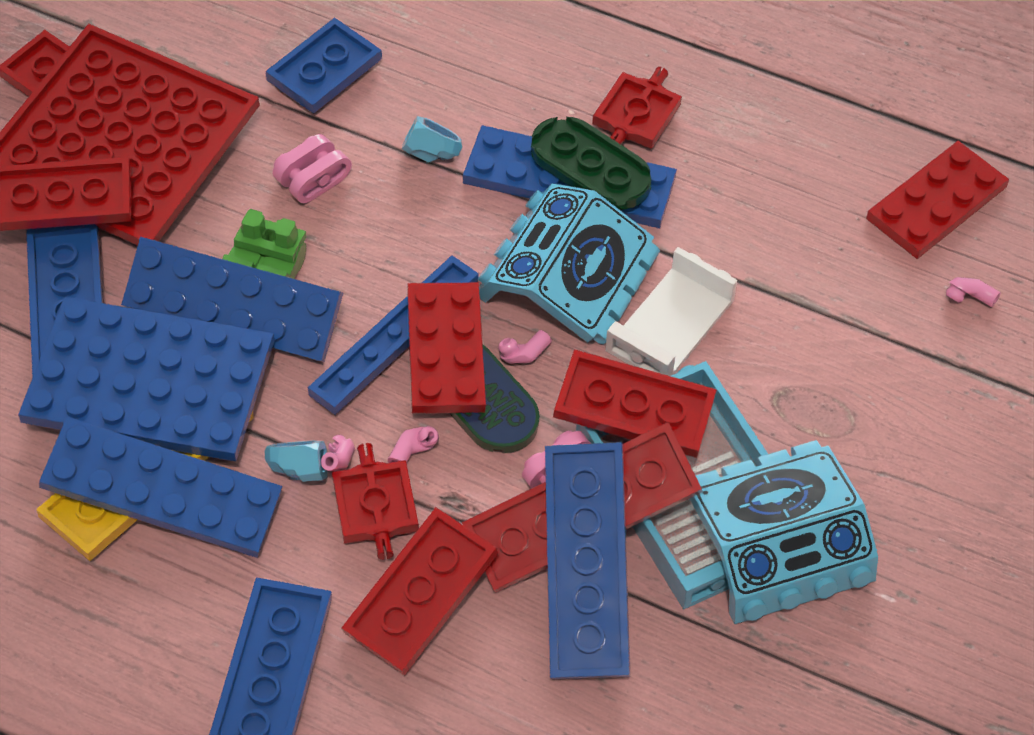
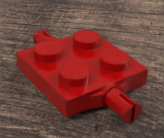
M657 67L650 79L637 78L622 72L594 113L592 124L612 132L613 134L610 138L621 145L627 139L652 149L679 109L682 96L662 86V83L668 77V71L665 68L661 71L662 67Z
M362 443L357 447L360 459L359 465L351 469L332 472L343 541L346 544L364 540H375L378 559L385 560L383 546L385 547L387 559H390L394 555L390 538L395 535L417 532L419 529L406 460L391 463L375 462L373 445L366 443V456L364 444Z

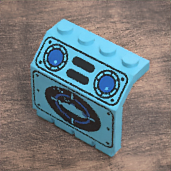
M552 183L543 192L537 190L525 205L529 209L526 216L521 214L510 228V231L514 233L510 240L506 238L495 251L494 255L498 258L495 264L489 263L478 277V281L482 283L479 287L480 299L486 303L499 291L525 295L587 343L593 339L599 344H605L607 330L615 321L620 320L632 299L631 296L636 293L647 274L646 271L651 268L660 249L652 243L654 236L596 191Z
M817 440L791 447V457L786 449L757 457V467H755L752 460L721 468L723 477H720L716 470L695 475L703 492L690 498V501L721 556L730 589L729 615L734 624L748 620H757L773 612L793 609L799 604L819 598H828L835 593L854 587L860 588L876 581L878 553L865 504L830 447H821Z

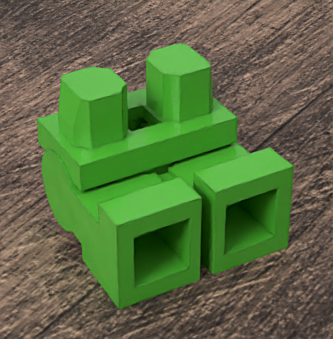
M249 209L234 238L233 248L228 255L224 254L222 259L295 279L305 260L306 243L304 241L306 239V231L297 229L295 221L283 218L277 220V222L265 220L262 212Z

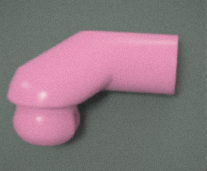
M959 277L949 282L951 286L946 290V296L958 303L963 301L967 293L990 307L995 305L1001 294L998 290L978 279Z
M539 330L526 344H517L515 339L505 338L498 346L501 353L500 357L509 364L531 363L550 345L551 338L542 330Z
M431 426L404 431L392 450L388 462L406 460L407 463L411 454L433 448L439 438L437 430Z
M336 435L332 438L335 442L328 445L330 452L325 453L321 458V465L327 471L346 470L355 450V446L350 438L345 439L342 435Z

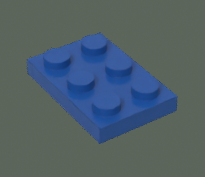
M334 17L266 70V80L314 114L382 59V50Z

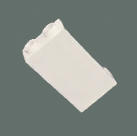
M677 247L674 251L672 269L623 326L615 321L607 330L605 351L629 365L668 376L674 375L733 303L737 280L726 271L718 270L702 261L697 255Z

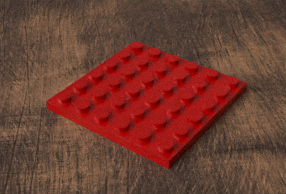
M88 23L0 131V166L129 157L131 164V221L97 224V227L135 245H138L140 237L159 242L260 106L259 97Z

